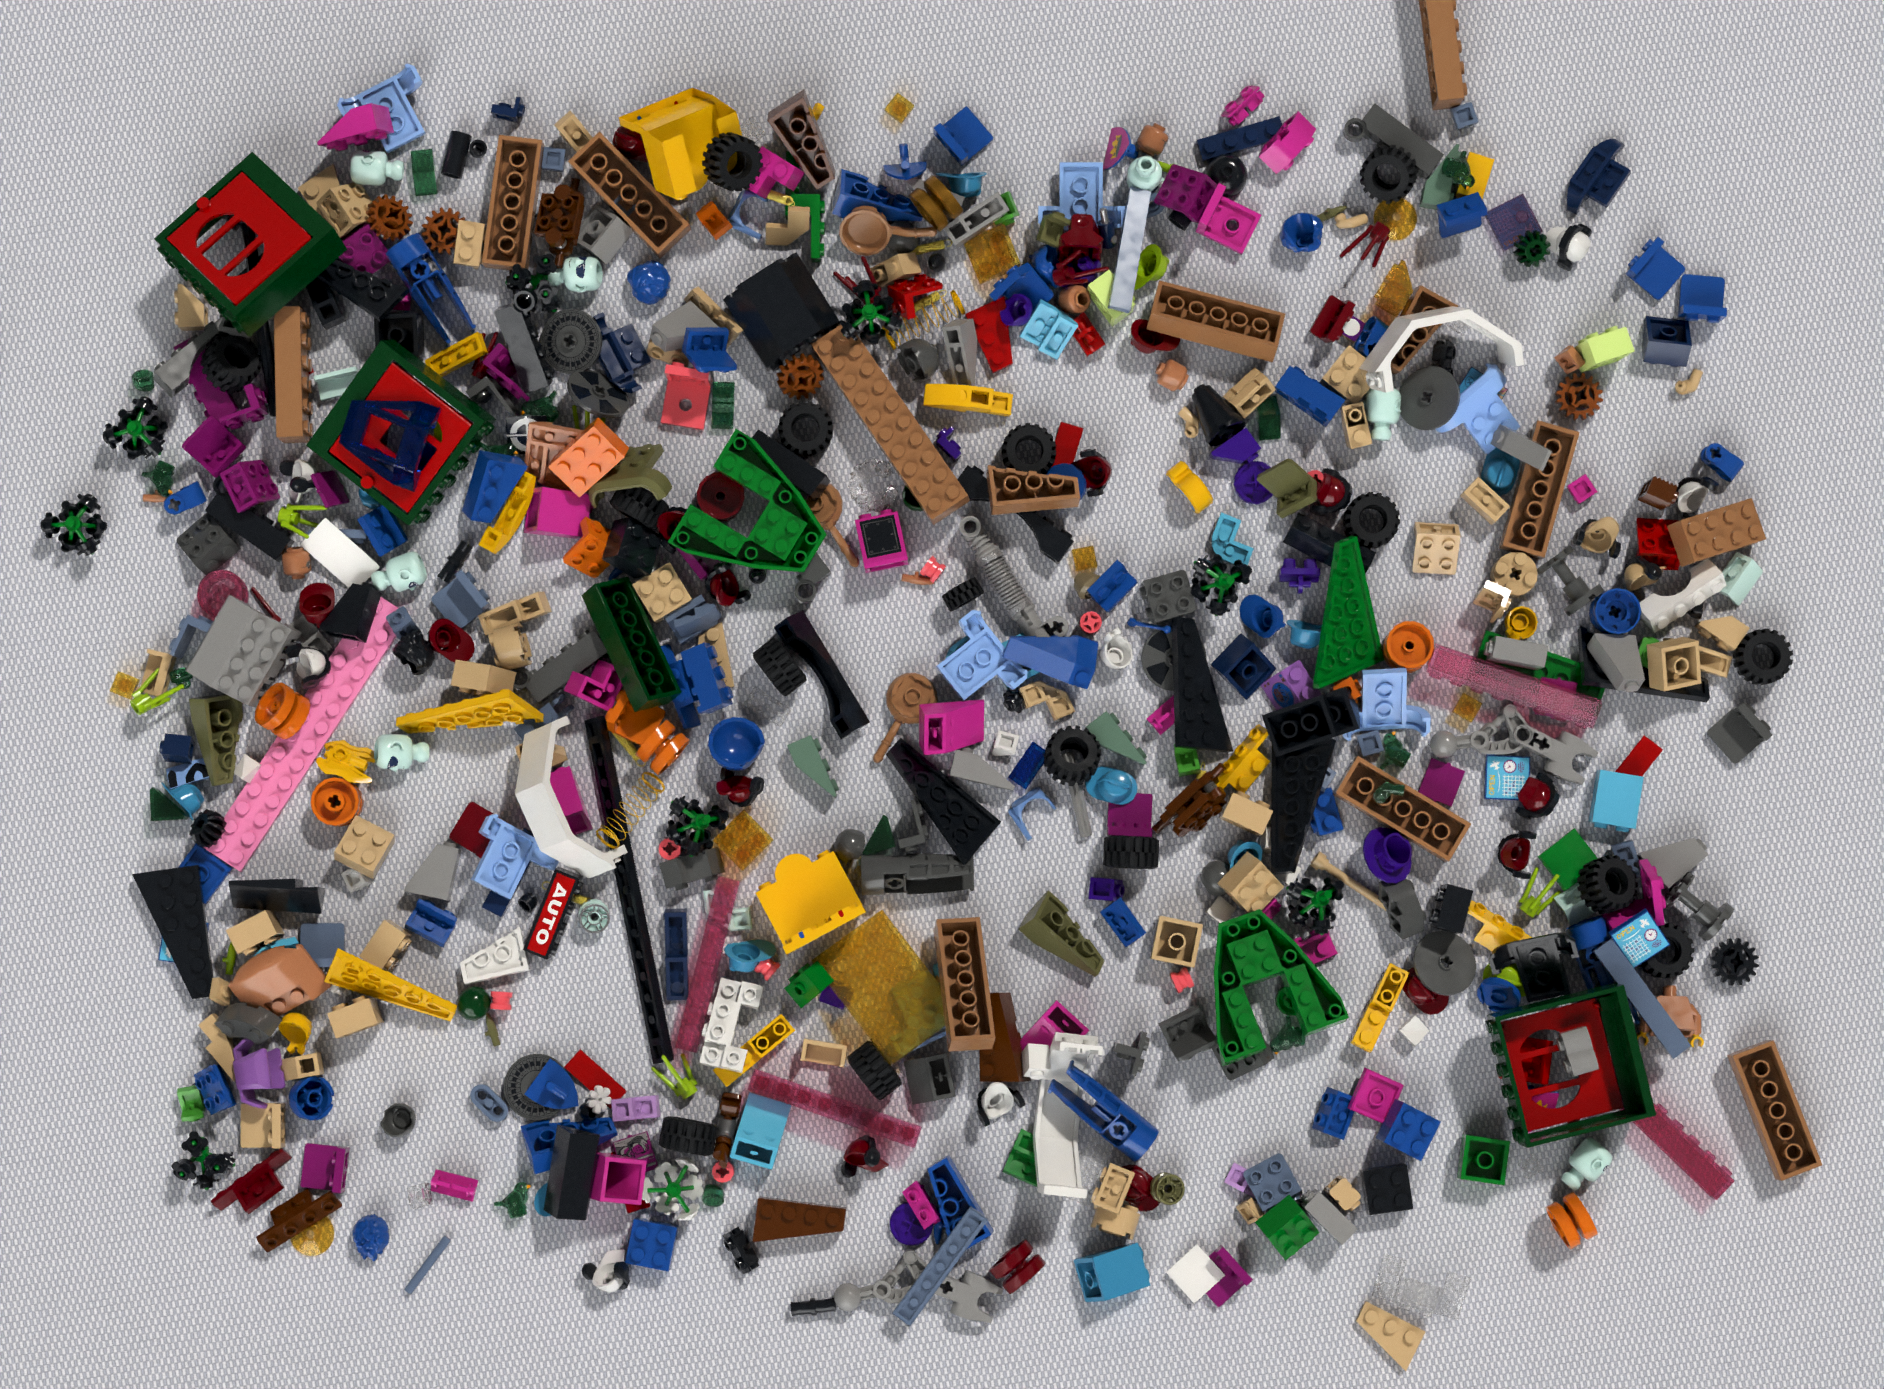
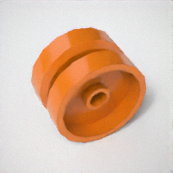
M1404 621L1395 625L1384 638L1382 644V653L1386 664L1391 668H1406L1407 673L1419 670L1431 658L1434 650V639L1430 631L1423 624L1415 621Z
M282 682L276 683L260 699L255 711V721L265 729L271 730L278 737L288 739L295 735L306 721L310 710V701L302 694L294 692Z
M665 720L646 739L635 754L643 762H647L655 756L650 764V768L657 775H660L670 767L690 742L683 733H678L669 740L674 734L676 727L668 720Z
M335 777L325 779L316 786L312 793V811L318 820L327 825L339 827L350 825L355 815L359 816L363 810L364 800L362 792L357 785L345 779ZM336 799L341 801L340 805H335Z
M1574 1192L1563 1197L1564 1208L1557 1202H1553L1545 1207L1554 1229L1570 1250L1580 1245L1579 1233L1587 1240L1598 1235L1589 1213Z

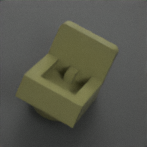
M1055 211L1051 214L1043 215L1036 240L1054 248L1059 247V239L1063 233L1064 226L1070 225L1071 220L1065 218L1063 213Z

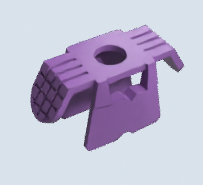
M244 1038L233 1049L236 1086L240 1092L241 1102L253 1107L266 1109L268 1104L256 1099L254 1089L285 1088L284 1072L281 1070L282 1058L280 1049L275 1048L267 1052L265 1048L249 1054L248 1050L255 1043Z

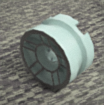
M590 899V901L584 902L580 906L578 912L581 927L590 933L604 931L610 922L607 905L601 900ZM592 913H597L598 916L595 917L594 920H592L590 915Z

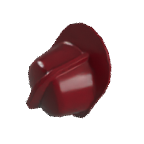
M623 126L619 127L614 134V147L625 157L640 162H648L641 134Z
M1138 319L1131 325V344L1142 353L1150 354L1156 350L1171 351L1180 344V338L1147 330L1149 320Z
M325 583L310 584L300 593V612L304 615L306 621L316 624L319 628L335 606L334 589Z
M441 618L431 625L427 634L428 642L431 643L433 651L440 653L454 663L456 660L469 661L474 653V642L467 632L449 619Z
M1414 967L1407 971L1409 975L1403 986V991L1407 997L1423 1013L1432 1015L1443 1011L1448 1005L1449 996L1430 991L1421 983Z
M1129 1164L1122 1166V1168L1135 1173L1125 1201L1131 1206L1138 1208L1139 1211H1150L1156 1208L1160 1202L1153 1199L1150 1194V1183L1153 1177L1137 1165Z

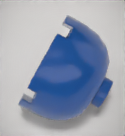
M316 1076L304 1077L296 1081L290 1089L288 1096L289 1105L292 1112L299 1118L309 1121L321 1120L329 1114L333 1107L331 1103L334 1091L330 1083L324 1078Z

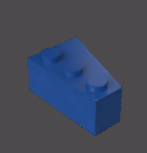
M1289 366L1275 385L1276 393L1324 427L1329 424L1345 401V399L1324 387L1317 380L1306 376L1305 372L1296 366L1294 368Z
M480 450L462 511L472 521L491 523L528 465L517 456Z
M704 642L680 652L687 676L691 678L694 686L691 689L694 696H698L700 706L697 707L698 713L710 714L732 705L733 693L724 682L725 672L721 666H718L716 661L718 655L715 647L711 646L710 643Z

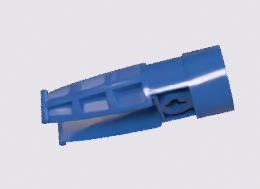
M420 233L403 239L386 252V256L405 286L408 287L411 296L444 340L446 347H450L451 340L418 289L419 286H422L431 302L439 300L443 295L433 281V278L437 277L470 331L475 332L476 325L472 323L453 285ZM427 257H429L436 268L432 273H430L429 264L424 261ZM416 268H424V275L416 274ZM410 270L411 279L415 281L413 287L403 272Z
M1602 915L1592 917L1567 927L1565 932L1575 938L1578 950L1586 948L1585 955L1590 964L1585 965L1584 968L1580 956L1576 958L1587 989L1596 988L1589 970L1593 967L1601 986L1613 983L1611 975L1599 959H1595V956H1590L1592 949L1598 948L1602 945V942L1612 938L1608 933L1609 930ZM1628 1000L1630 1011L1632 1013L1634 1021L1636 1024H1639L1640 1018L1638 1017V1013L1634 1006L1631 1004V1002Z
M1071 1060L1066 1074L1096 1100L1094 1105L1090 1106L1055 1079H1052L1048 1093L1053 1092L1098 1134L1133 1162L1137 1161L1151 1147L1157 1138L1159 1130L1105 1086H1102L1091 1076L1075 1067L1074 1061Z

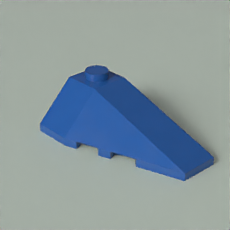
M841 169L833 199L832 214L844 218L856 207L872 206L880 214L883 213L887 221H922L923 216L909 198L901 194L893 195L886 190L887 187L881 184L877 187L868 182L869 178Z
M1058 635L1050 637L1010 636L1002 657L1065 683L1088 689L1096 668L1098 641L1079 635H1070V637H1058Z
M611 1117L595 1118L594 1120L584 1119L582 1122H570V1119H563L560 1123H550L549 1120H541L521 1126L528 1158L534 1174L550 1170L558 1124L599 1134L598 1146L618 1135Z

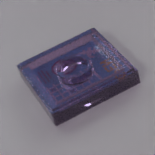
M1524 194L1487 211L1488 215H1485L1503 252L1515 247L1513 243H1519L1518 235L1525 237V231L1529 230L1533 233L1534 230H1537L1540 234L1543 232Z

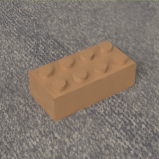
M1752 498L1695 515L1667 526L1681 567L1741 549L1766 539Z

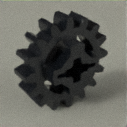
M1729 938L1727 939V944L1719 942L1720 949H1713L1716 956H1712L1710 959L1715 961V964L1711 965L1710 968L1717 970L1714 973L1715 977L1722 976L1720 982L1724 983L1728 980V985L1733 986L1736 981L1737 985H1742V980L1750 982L1749 975H1756L1753 968H1757L1759 965L1754 963V960L1758 959L1759 956L1752 954L1755 951L1754 947L1747 948L1749 945L1748 941L1741 944V939L1736 938L1733 943L1732 939ZM1732 947L1729 954L1722 956L1727 949ZM1743 951L1746 953L1748 960L1742 955ZM1731 959L1739 961L1738 965L1731 963ZM1721 964L1725 966V968L1727 969V973L1724 972ZM1747 968L1742 975L1737 976L1740 970Z

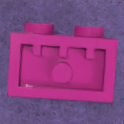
M1314 930L1309 932L1311 936L1304 940L1302 936L1293 939L1313 964L1338 954L1330 938L1329 930L1328 933L1323 935L1315 933Z

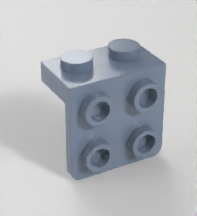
M461 569L454 574L456 578L433 595L431 600L445 619H449L463 629L477 618L478 615L491 607L488 602L490 597L484 589L478 590L474 583L477 581L469 571L465 573Z
M190 615L183 618L178 627L180 632L177 638H173L170 643V655L183 659L196 629L208 632L213 621L199 615L198 619Z
M303 923L300 927V944L303 945L319 967H324V972L328 971L337 948L345 951V925L342 923Z
M1280 1153L1247 1169L1243 1173L1264 1214L1288 1195L1295 1202H1298L1300 1196L1303 1195L1302 1189L1283 1155Z

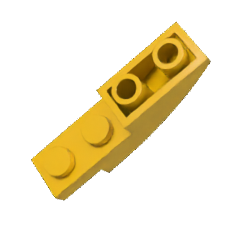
M925 384L923 406L966 412L968 410L1009 417L1011 415L1013 394L997 392L993 388L978 386Z
M1389 963L1363 1012L1357 1030L1350 1042L1351 1044L1369 1053L1372 1052L1383 1026L1401 993L1409 972Z
M780 1014L740 1047L741 1049L748 1050L742 1073L721 1068L713 1069L714 1073L728 1087L795 1031L794 1028Z

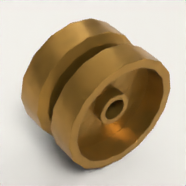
M931 175L924 181L926 192L916 188L909 194V198L923 218L940 232L948 225L946 215L955 219L963 212V209L946 186L938 178Z

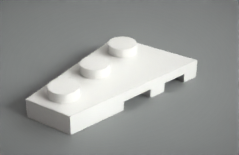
M521 927L460 962L465 985L530 970L526 951L523 950L525 945Z

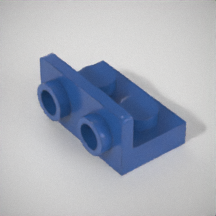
M383 505L357 519L379 557L408 541L394 514Z
M1117 559L1087 591L1099 606L1106 612H1110L1138 582Z
M1331 787L1327 788L1325 792L1320 791L1310 823L1313 834L1317 833L1318 837L1344 829Z
M1121 897L1100 911L1125 948L1146 934Z
M1327 1087L1322 1095L1321 1104L1314 1117L1312 1128L1344 1140L1355 1112L1347 1108L1352 1096Z

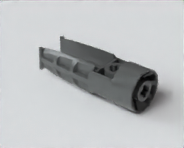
M954 854L861 855L862 895H885V893L926 894L966 889L974 891V856L963 865L957 855Z

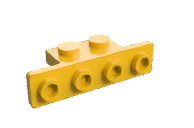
M1259 724L1256 725L1255 728L1251 729L1246 739L1236 747L1231 757L1223 763L1226 770L1217 777L1220 781L1216 784L1217 787L1224 789L1229 783L1237 792L1245 793L1270 763L1257 750L1268 736L1266 728Z
M1471 900L1468 914L1484 923L1475 935L1474 941L1493 952L1495 948L1505 943L1532 938L1522 928L1511 925L1501 915L1494 914L1487 910L1483 904Z

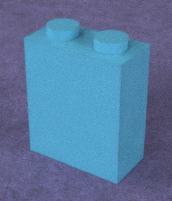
M1596 770L1588 822L1594 823V827L1607 829L1608 825L1615 826V831L1629 833V829H1636L1644 777Z

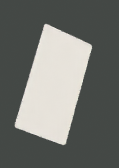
M324 518L309 534V538H305L300 544L348 588L353 583L361 585L362 582H366L372 573L376 572L380 567L327 518Z

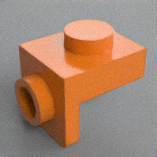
M710 201L696 212V216L715 240L719 239L733 227L713 201Z

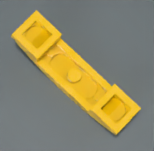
M526 471L514 487L494 527H487L478 545L496 554L507 544L520 526L529 508L535 488L536 476Z

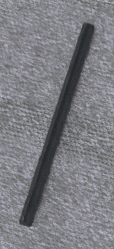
M243 222L240 226L245 249L256 239L255 232ZM258 249L246 258L248 272L259 263ZM267 321L257 330L269 414L271 417H276L275 360L269 321Z

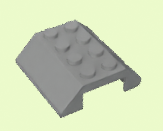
M229 594L187 666L186 672L208 686L248 706L257 708L261 699L259 696H263L266 692L262 688L263 684H273L274 680L270 677H277L285 663L281 658H288L284 651L285 646L296 644L292 639L298 640L302 632L287 623L282 624L253 609L248 603Z

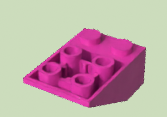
M373 103L352 108L317 144L326 147L328 150L343 151L348 149V145H365L368 143L367 140L373 138L375 140L386 139L387 134L394 133L389 108Z
M984 699L919 704V746L924 755L944 754L984 741Z
M1055 1000L1024 1034L1020 1044L1022 1051L1028 1043L1049 1045L1050 1049L1055 1032L1086 1035L1089 1029Z

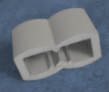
M1586 1026L1558 1033L1559 1038L1556 1039L1559 1051L1564 1052L1566 1060H1563V1066L1566 1073H1570L1574 1077L1599 1069Z

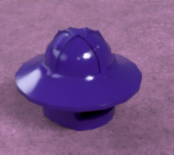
M1378 827L1371 830L1364 838L1363 843L1364 860L1369 870L1378 879L1386 883L1396 884L1405 880L1410 873L1412 864V847L1409 841L1389 828Z

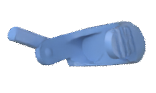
M743 189L728 219L733 226L732 228L761 240V234L745 226L741 221L740 207L749 197H757L765 202H768L769 199H764L754 192Z
M1040 787L1033 788L1027 794L1015 800L1011 805L1012 808L1008 810V813L1027 841L1031 840L1032 837L1022 821L1024 806L1033 799L1041 798L1048 801L1054 810L1057 809Z

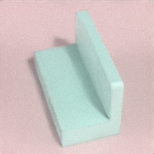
M350 367L313 376L318 386L321 401L341 397L360 370L357 367Z
M1736 552L1722 571L1727 586L1719 593L1728 596L1735 605L1739 606L1759 579L1763 570L1752 558Z
M1579 883L1554 897L1555 903L1565 914L1570 926L1595 913L1591 910V907L1585 905V900L1581 899V892L1577 888Z

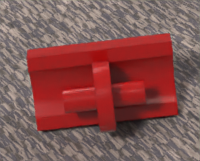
M1084 312L1073 319L1078 323L1073 337L1087 357L1105 346V342Z

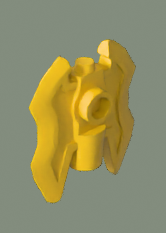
M345 740L331 741L324 744L325 749L329 750L324 753L326 759L318 757L316 763L325 774L338 775L352 783L372 782V779L364 773L368 762L375 763L373 750L367 747L352 746Z

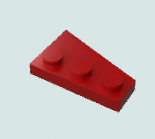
M1005 296L965 314L967 319L973 318L977 341L992 373L1013 365L1009 329L1001 321L1000 311L1006 308Z

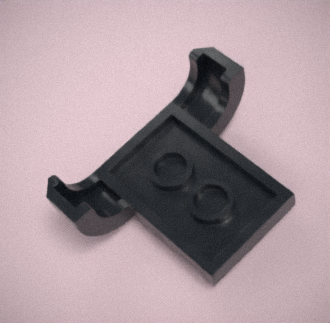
M1560 932L1500 945L1490 955L1489 964L1494 975L1501 973L1505 967L1516 963L1527 1002H1533L1571 994L1561 954H1569L1571 959L1578 958L1580 954L1575 938Z

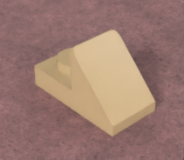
M571 111L554 124L561 137L576 153L593 138Z

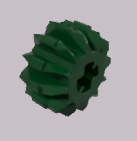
M1529 230L1525 231V237L1518 235L1520 242L1513 243L1518 248L1513 253L1515 256H1518L1517 261L1519 263H1524L1526 267L1531 265L1538 267L1539 260L1543 263L1546 262L1544 256L1550 255V251L1546 249L1551 246L1550 242L1546 241V235H1540V232L1534 230L1533 233Z

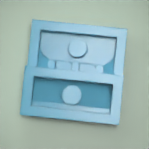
M1040 299L1032 312L1030 320L1022 328L1019 337L1037 345L1039 351L1058 359L1077 329L1078 323L1061 310Z

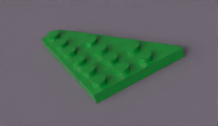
M1357 536L1347 537L1334 544L1313 687L1316 689L1323 688L1384 661Z

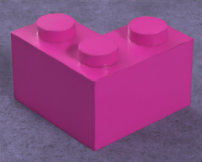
M761 146L758 152L762 154L763 158L760 160L763 163L762 168H759L761 174L759 177L756 176L754 184H749L750 188L748 189L764 199L767 198L776 181L794 191L804 172Z
M598 660L591 677L572 671L564 691L595 707L608 711L613 707L616 697L622 688V683L613 664Z

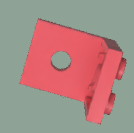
M672 362L671 365L666 364L665 375L668 381L661 424L704 430L713 380L710 372L702 373L697 371L694 366L693 368H687L685 364L679 362ZM688 399L692 402L690 410L683 411L680 408L682 400Z

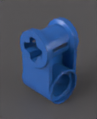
M1372 316L1365 323L1360 336L1354 344V349L1365 358L1368 357L1389 326L1376 316Z
M1718 443L1705 447L1700 453L1702 462L1728 482H1732L1744 466V462L1739 457L1730 453ZM1713 450L1715 452V458H1711L1712 453L1710 451Z
M196 481L168 496L164 501V509L168 513L176 515L208 500L199 482ZM171 499L180 502L177 506L178 510L175 511L173 508H168V505L171 504Z

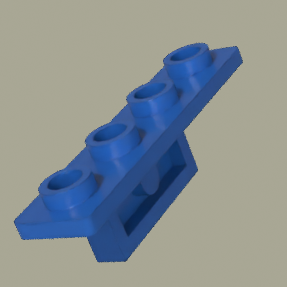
M669 644L661 646L682 692L672 700L684 730L697 727L701 723L693 703L699 699L697 695L694 696L691 689L694 686L691 678L687 676L683 659L676 661Z

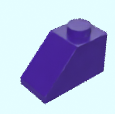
M1244 428L1212 451L1209 456L1214 460L1243 464L1245 461L1251 463L1259 457L1258 452L1261 450V447L1248 429Z

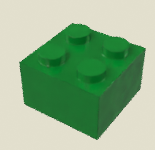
M1462 1134L1457 1178L1505 1185L1510 1141Z
M1290 1195L1286 1196L1255 1222L1285 1261L1320 1233Z

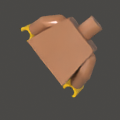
M1664 986L1663 995L1656 996V999L1684 1037H1689L1688 1042L1691 1047H1694L1693 1042L1695 1039H1698V1045L1702 1047L1704 1040L1699 1036L1701 1034V1015L1694 1005L1689 1003L1688 997L1677 996L1676 986ZM1641 1017L1638 1029L1640 1032L1636 1035L1637 1039L1645 1037L1644 1046H1646L1649 1042L1646 1034L1649 1032V1036L1655 1035Z

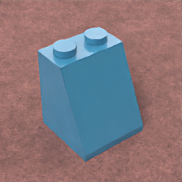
M1128 1243L1073 1259L1085 1302L1106 1301L1150 1286V1275L1145 1268L1143 1251L1138 1243Z

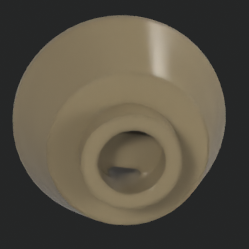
M1085 571L1075 576L1074 588L1080 599L1091 598L1087 590L1099 579V575Z

